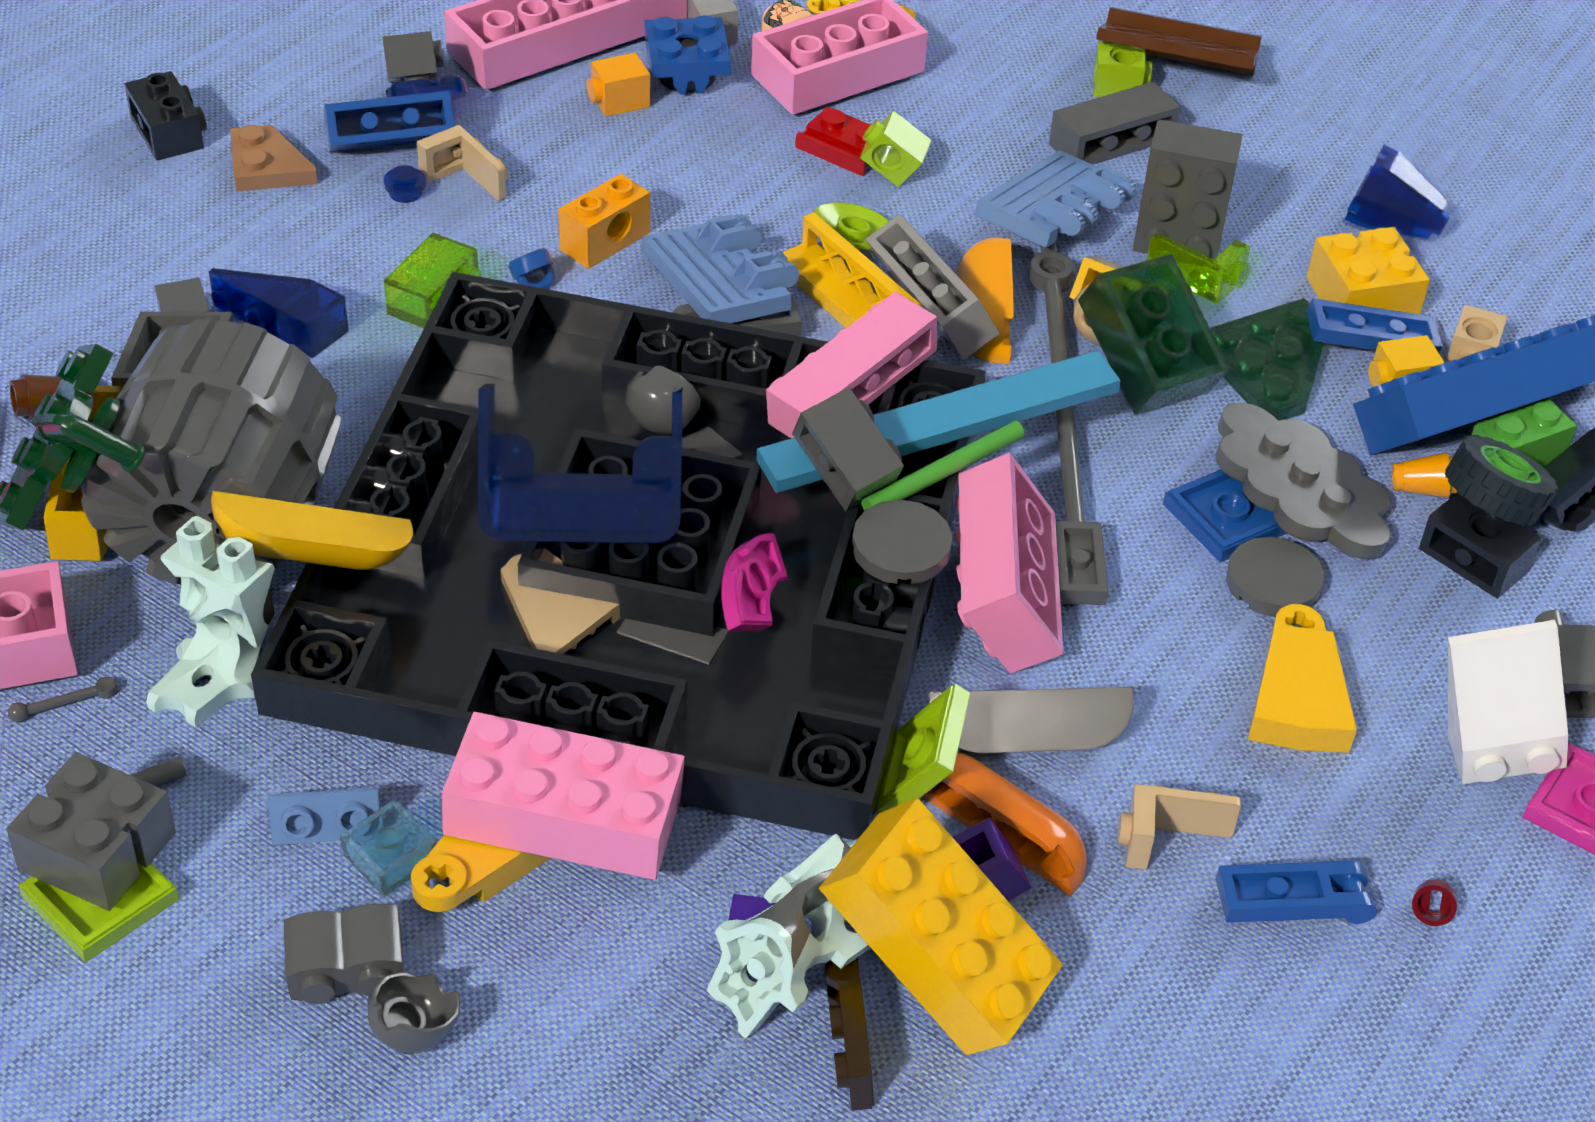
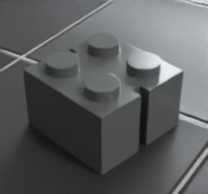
M75 752L45 785L48 797L37 794L10 823L6 830L19 871L110 911L140 876L138 864L147 868L176 833L168 792Z

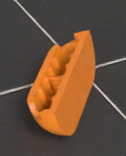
M957 753L953 772L922 796L968 828L989 817L1013 846L1020 863L1069 896L1082 884L1087 870V854L1084 842L1077 829L1062 815L978 760Z

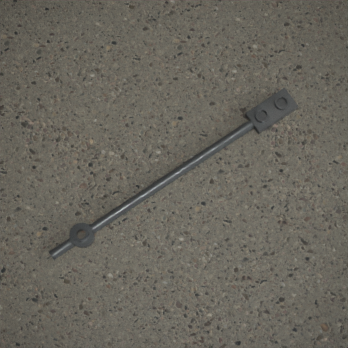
M1057 238L1055 243L1047 248L1040 245L1041 253L1035 255L1031 260L1029 280L1032 285L1045 292L1051 364L1069 359L1062 291L1070 286L1074 269L1073 262L1067 256L1058 253ZM1070 406L1056 411L1066 521H1056L1060 603L1106 605L1108 582L1102 526L1099 522H1085L1074 407Z

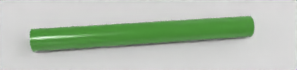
M1013 421L863 498L861 501L863 510L865 511L881 502L904 500L1018 441L1025 435L1023 426L1018 421Z

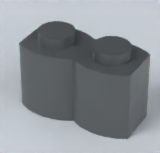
M368 904L357 906L341 913L333 911L306 912L283 920L285 975L291 1000L321 1004L347 992L362 993L369 996L372 989L385 975L405 972L402 928L397 905Z

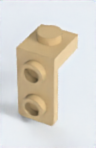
M460 125L417 141L419 175L427 183L464 169L497 201L506 198L508 172L505 164L500 158H496L483 147L478 138L472 137Z
M1135 784L1129 812H1121L1118 823L1117 844L1126 845L1125 867L1147 870L1155 838V829L1226 838L1232 837L1241 809V799L1237 796L1222 795L1215 792H1197L1164 786Z

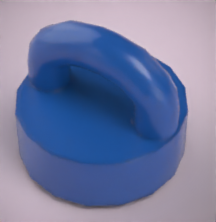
M541 248L509 262L508 268L513 279L517 280L518 284L548 289L555 280V272L552 267L554 263L548 249ZM541 270L543 271L544 278L541 281L535 283L528 281L527 276Z

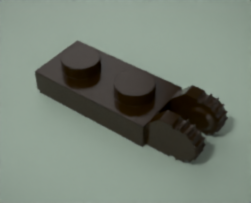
M858 957L842 969L829 960L824 963L828 1003L830 1004L829 1014L832 1040L844 1039L845 1052L834 1053L837 1088H849L852 1111L872 1109V1106H874L872 1069Z

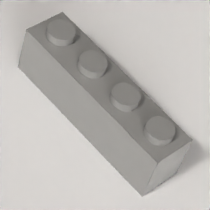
M901 214L865 239L888 275L915 298L922 308L937 316V330L963 360L1000 334L976 295Z

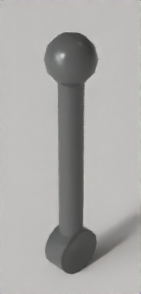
M102 677L92 687L28 705L16 702L8 708V717L13 722L21 723L30 714L94 696L104 699L112 698L118 692L117 683L112 677Z

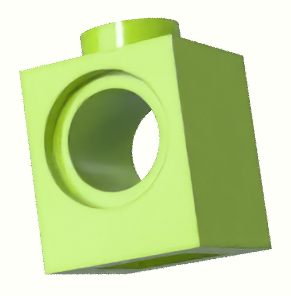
M1098 41L1093 71V96L1102 97L1150 83L1152 61H1145V49Z
M892 111L882 122L876 119L866 130L862 138L866 141L860 158L899 187L923 164L931 139L895 111Z

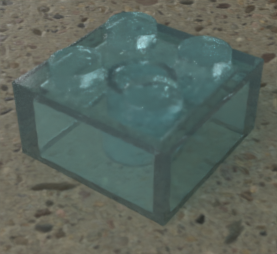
M396 799L340 835L344 857L384 898L411 880V872L414 866L425 858L437 844L436 839Z

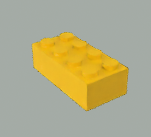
M918 797L879 813L818 888L965 1055L1007 1045L1063 966L1055 954Z

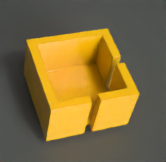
M1395 227L1360 231L1357 238L1352 233L1316 237L1306 276L1321 300L1414 314L1421 313L1430 279L1416 258L1409 256L1410 249Z

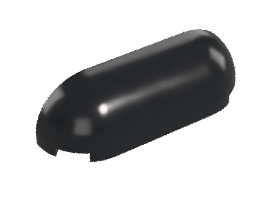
M1595 428L1585 433L1543 467L1556 480L1558 491L1541 516V519L1555 528L1578 532L1595 520Z

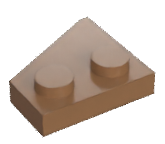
M247 125L242 128H230L236 191L318 184L316 167L272 125Z

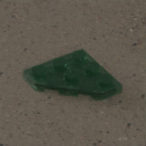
M1305 298L1196 333L1194 346L1247 404H1253L1265 409L1278 421L1305 414L1324 346L1322 342L1313 341L1306 314V309L1310 303Z

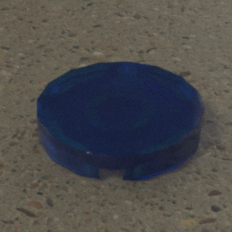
M442 77L443 79H440V81L417 79L393 84L385 90L387 98L450 91L451 100L467 96L465 79L461 77Z

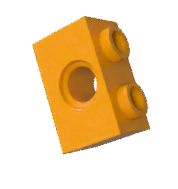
M620 173L558 209L559 250L587 269H590L641 239L642 236H646L650 233V192Z

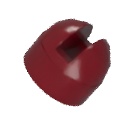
M1428 879L1416 888L1412 900V909L1415 916L1429 926H1442L1449 923L1454 918L1458 905V897L1455 890L1448 882L1440 879ZM1433 890L1442 892L1440 912L1429 910Z

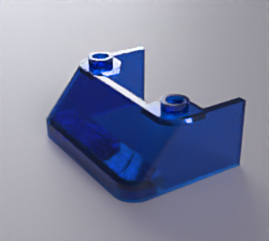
M485 383L478 388V521L482 530L491 538L501 541L661 543L670 539L677 532L681 518L683 387H673L672 436H652L643 440L637 446L633 455L632 475L534 473V451L530 443L517 434L495 433V384Z

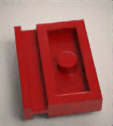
M826 107L806 125V130L803 133L799 131L796 134L795 148L858 175L865 176L870 165L860 158L866 141L862 138L871 124L851 117L840 110Z

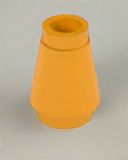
M1448 452L1403 461L1402 463H1393V491L1449 498L1450 494L1457 493V490L1449 484L1448 478L1444 474L1453 456L1449 457Z

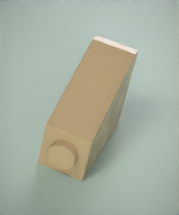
M544 548L539 561L563 566L559 558ZM522 554L512 557L500 569L502 583L532 648L564 654L570 648L575 649L577 643L587 635H593L596 628L608 619L612 623L620 619V606L617 603L519 586L517 564Z

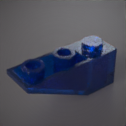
M212 268L208 271L212 292L211 298L215 307L221 312H232L234 317L243 322L266 329L271 335L288 344L295 345L312 359L349 331L345 297L312 279Z

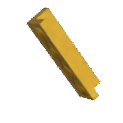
M812 212L803 216L802 244L784 251L783 254L788 258L787 261L793 263L800 270L797 285L845 328H848L865 315L873 305L879 304L895 291L921 306L915 298L816 213ZM818 237L820 238L824 249L817 244ZM843 258L846 260L850 271H848ZM870 282H872L877 295L874 293Z

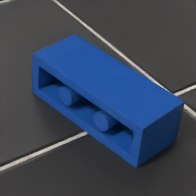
M450 91L325 104L323 111L329 152L417 143L421 139L455 126Z

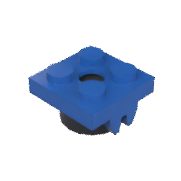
M702 15L696 18L673 19L661 17L656 20H644V35L651 78H658L660 83L668 89L677 91L679 94H685V92H697V94H700L715 82L716 75H731V58L722 17Z

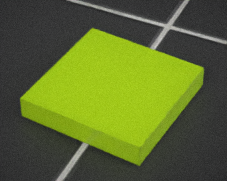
M956 683L953 686L951 685L897 730L877 804L878 812L881 813L917 797L921 798L953 772L970 697L969 691Z
M152 863L148 867L138 864L140 876L110 911L32 876L18 885L21 896L85 963L179 900L177 888Z

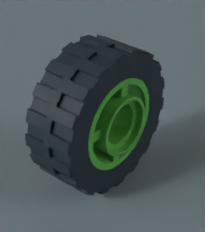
M1466 436L1444 473L1445 477L1448 478L1449 484L1462 497L1468 499L1470 503L1504 521L1523 526L1525 524L1532 526L1538 523L1558 491L1556 480L1538 462L1529 458L1518 449H1514L1508 446V444L1486 436Z

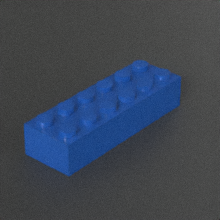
M1595 315L1578 320L1576 323L1561 325L1537 335L1527 336L1496 348H1489L1465 358L1455 359L1367 389L1370 398L1353 403L1369 454L1373 455L1595 382Z

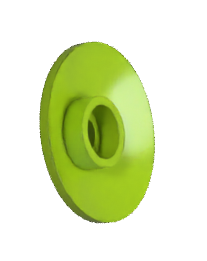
M826 203L814 210V213L858 250H872L865 239L889 222L888 219L876 211L851 203Z

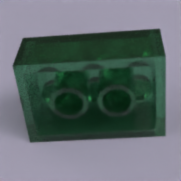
M1173 254L1097 274L1078 299L1110 367L1121 380L1120 387L1134 415L1207 394L1231 369Z

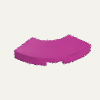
M773 533L759 535L740 545L733 551L725 565L722 578V606L728 631L760 632L772 626L773 621L770 610L771 592L776 585L788 580L781 553Z

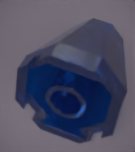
M1384 144L1375 157L1377 159L1374 165L1370 166L1341 223L1362 231L1395 227L1401 237L1424 241L1428 240L1432 233L1439 236L1451 215L1444 211L1448 201L1399 151Z

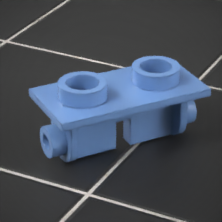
M363 786V788L301 793L281 792V794H272L267 797L272 845L382 838L380 818L381 795L378 787L369 788V786Z

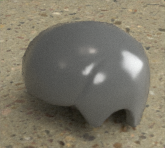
M655 366L646 375L639 371L628 384L625 404L632 419L644 429L658 434L669 435L683 430L690 423L700 408V396L693 385L681 375L663 366Z
M407 972L385 975L368 996V1021L370 1028L383 1044L405 1055L432 1051L454 1028L460 1016L461 997L458 991H453L450 994L446 993L441 988L437 975L433 973L416 976Z

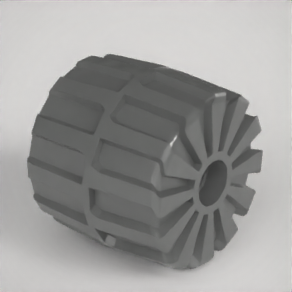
M214 317L197 318L192 323L178 328L171 326L154 340L116 398L120 401V406L109 429V432L133 444L141 443L145 448L143 461L134 471L126 472L120 463L97 453L86 477L80 485L83 492L81 504L93 528L97 530L107 529L103 538L104 542L119 556L131 562L142 554L149 558L146 572L149 575L168 583L176 584L179 577H175L160 559L161 555L177 542L176 532L192 517L199 516L212 523L213 534L225 539L214 520L211 508L213 491L313 505L321 488L338 438L341 418L336 414L335 409L337 395L330 381L321 375L311 363L309 356L295 345L288 344L271 335L264 328L246 322L241 324L220 321ZM258 556L272 563L275 570L278 569L283 560Z

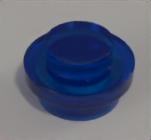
M409 165L397 166L384 176V188L389 193L390 198L396 202H414L422 196L423 190L426 187L424 173Z

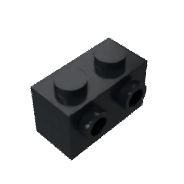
M172 71L153 73L146 78L124 83L130 117L156 161L204 149L202 131L207 130L204 113L200 106H193L189 88L187 85L181 86Z

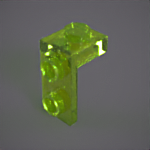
M1156 233L1150 238L1145 267L1148 271L1218 304L1235 287L1239 289L1247 280L1250 272V265L1247 264L1251 246L1235 240L1215 259H1211L1162 234Z

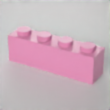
M896 291L879 304L873 305L865 315L848 328L840 330L832 340L816 352L810 353L803 362L783 377L777 378L766 389L768 424L792 439L794 438L792 432L801 412L850 387L858 400H863L867 405L937 351V316Z

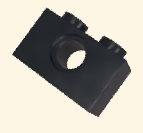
M1457 492L1429 515L1419 549L1498 599L1530 571L1542 538L1522 525L1504 521L1497 516L1487 513L1485 510L1470 503L1468 499L1462 497Z

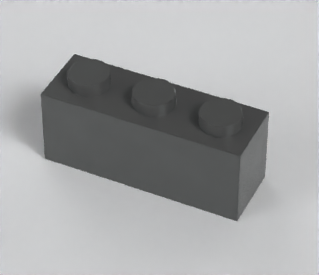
M1153 81L1053 111L1049 145L1056 152L1061 150L1094 165L1151 147L1157 120L1178 122L1181 107Z

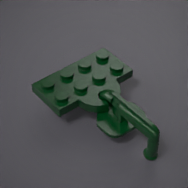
M98 344L80 346L75 352L68 350L63 357L55 375L61 378L53 395L47 393L41 400L31 421V424L36 427L32 438L24 437L19 443L11 463L17 465V468L10 482L7 483L3 480L0 482V524L8 528L24 531L46 486L54 481L67 461L68 464L61 489L72 493L83 482L97 453L120 463L126 472L134 471L143 461L145 448L141 443L133 444L109 432L120 406L119 400L113 397L106 398L91 420L88 421L93 405L92 395L114 354L113 352Z

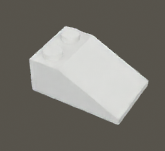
M1555 620L1448 637V739L1462 784L1480 781L1493 782L1505 777L1531 773L1544 774L1552 770L1567 768L1568 727L1558 627Z

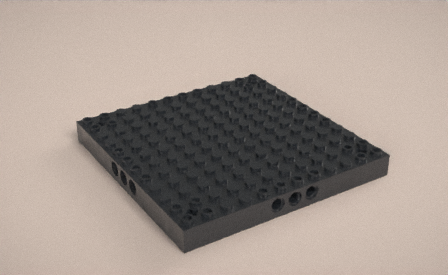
M452 272L334 509L409 519L413 528V537L408 547L397 559L376 569L357 570L306 563L251 673L258 715L452 756L457 755L473 712L683 755L685 758L682 794L679 804L831 836L838 834L841 838L855 840L859 839L874 820L938 575L921 583L911 584V579H898V584L884 582L868 574L856 562L852 544L855 522L864 512L862 504L845 512L824 480L776 493L757 462V448L791 439L768 424L766 389L777 378L786 375L803 362L810 353L816 352L828 341ZM924 360L868 404L873 415L983 384L985 383L986 371ZM655 366H663L678 373L693 385L700 396V408L683 430L669 435L658 434L644 429L632 419L625 404V396L628 384L639 371L646 375ZM709 426L743 453V458L740 460L668 445ZM974 435L901 456L904 467L896 481L972 443ZM966 468L904 500L919 502L936 510L951 527L956 508L955 497L959 495V473L965 471ZM675 482L684 483L683 491L675 495ZM773 533L775 535L788 580L776 585L771 592L770 610L773 621L772 626L760 632L729 631L709 665L617 633L625 619L712 637L716 627L728 630L722 606V578L725 565L730 555L740 545L762 534ZM544 548L559 558L563 566L539 561ZM522 554L517 564L519 586L617 603L620 606V619L615 623L608 619L596 628L593 635H587L577 643L575 649L570 648L564 654L532 648L502 583L500 569L512 557Z

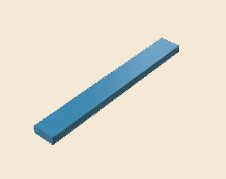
M1099 350L878 413L873 415L874 423L885 439L892 440L901 456L996 429L1013 421H1023L1118 393L1121 380ZM795 438L757 448V462L776 493L823 480Z

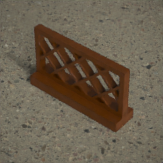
M1110 7L1107 21L1098 27L1096 39L1103 42L1145 49V55L1253 76L1262 36Z

